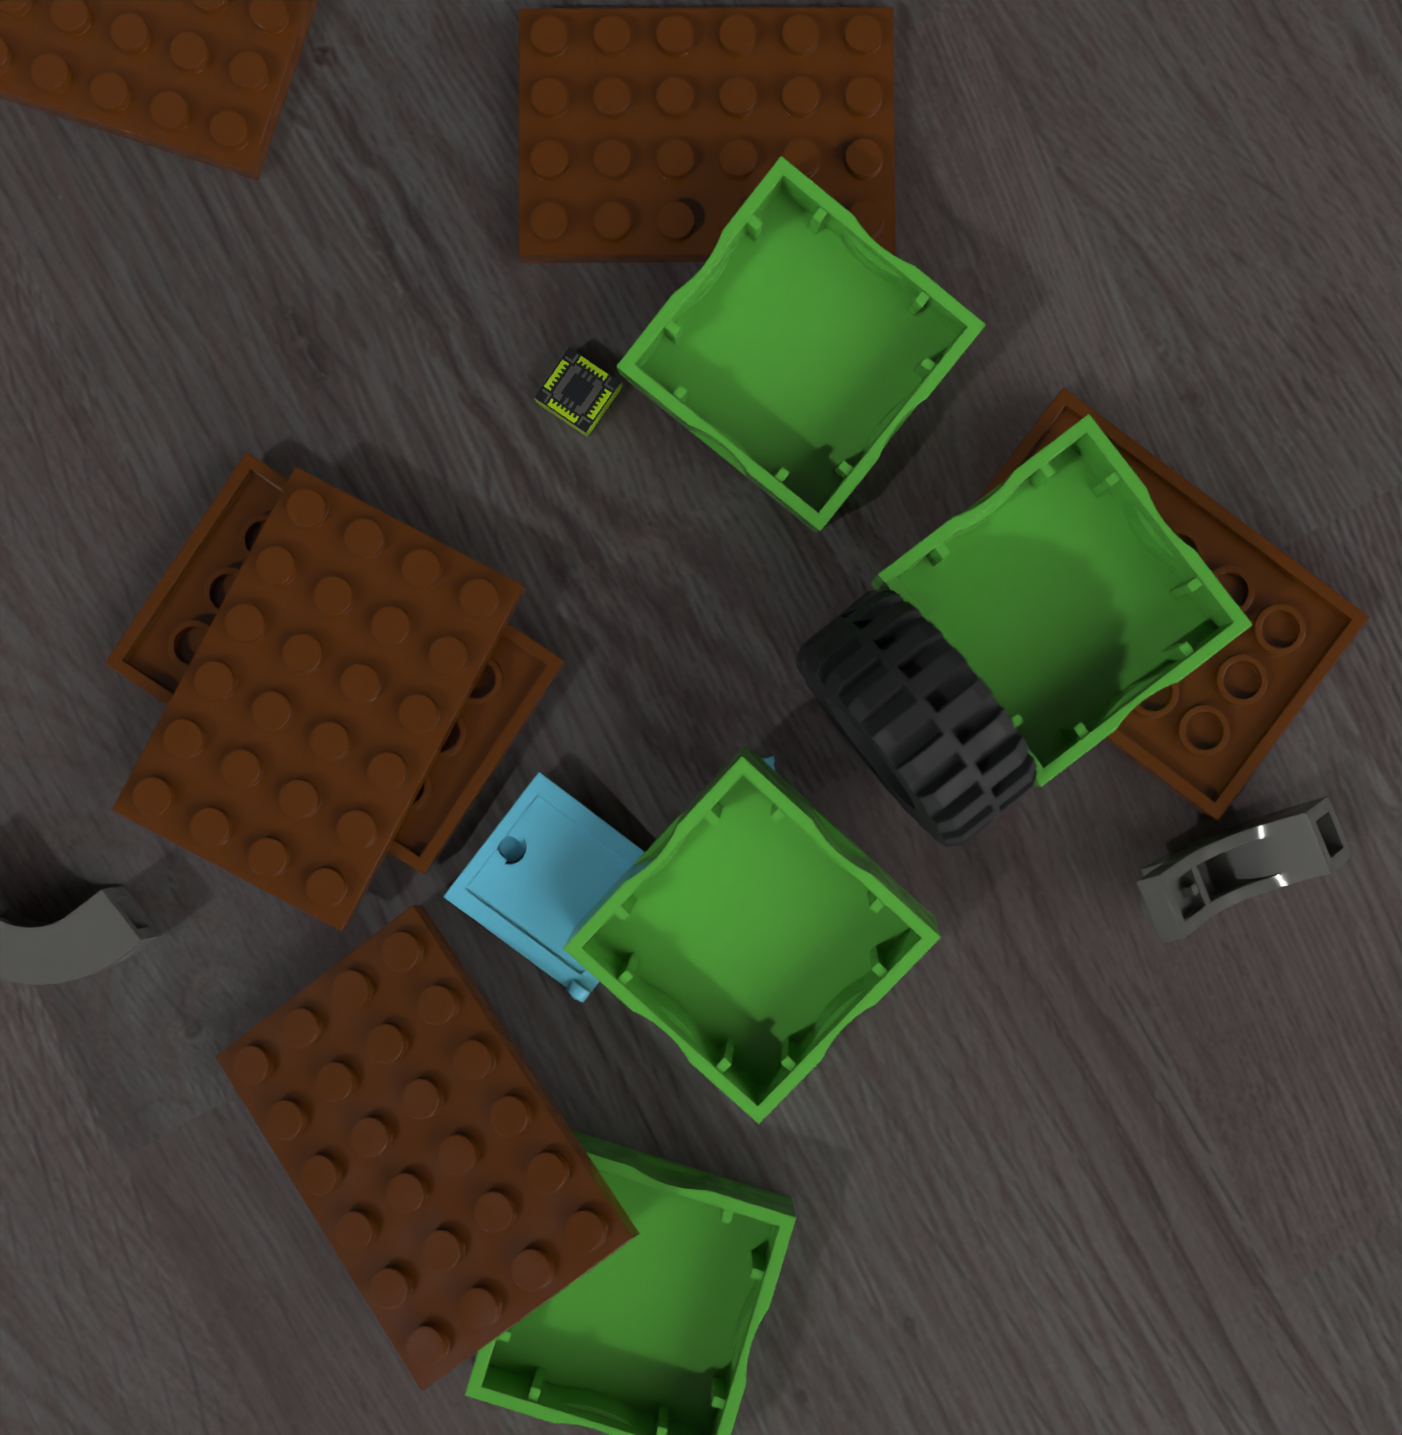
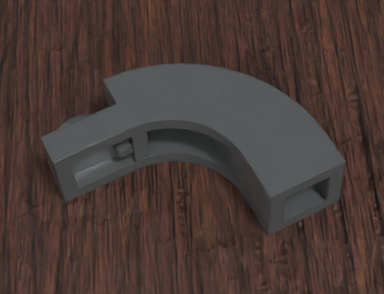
M1329 796L1238 824L1195 841L1148 864L1141 869L1143 877L1136 881L1140 890V905L1144 916L1154 925L1159 940L1163 944L1186 938L1211 917L1241 901L1283 886L1332 874L1353 855Z
M124 885L101 889L72 913L57 922L40 921L24 915L15 909L0 892V979L31 985L59 984L77 980L113 968L129 960L162 934Z

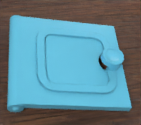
M538 772L443 897L565 986L573 999L583 1003L599 983V980L568 954L563 947L574 927L645 851L541 772ZM519 858H521L519 861L514 862V863H512V864H511V863H506V862H513V861H516V860H518Z

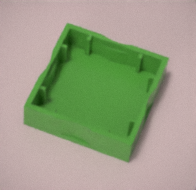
M781 156L723 229L713 253L704 266L691 280L672 294L616 367L619 374L811 530L820 532L879 459L882 449L918 404L929 397L986 324L915 265L899 259L882 248L867 234L853 214Z
M1090 414L1014 470L1000 485L962 514L951 518L885 568L870 583L875 590H893L900 594L905 602L909 601L927 621L930 620L942 632L943 637L968 661L967 664L985 682L995 700L1005 709L1014 722L1013 726L1024 738L1029 747L1028 753L1035 760L1037 775L1033 787H1042L1114 732L1125 717L1143 700L1155 692L1182 680L1253 625L1197 552L1182 541L1164 522L1156 510L1146 486Z
M744 744L574 927L563 949L632 1011L644 1016L664 1030L677 1043L695 1068L759 1124L823 1059L825 1052L840 1031L856 1016L876 1005L941 938L936 917L751 748Z
M572 1130L640 1234L479 1350L465 1396L551 1423L581 1425L609 1435H731L746 1386L747 1361L751 1343L763 1316L769 1309L796 1220L792 1198Z

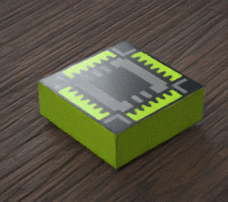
M569 347L534 399L537 404L588 437L623 386L622 381L572 347Z

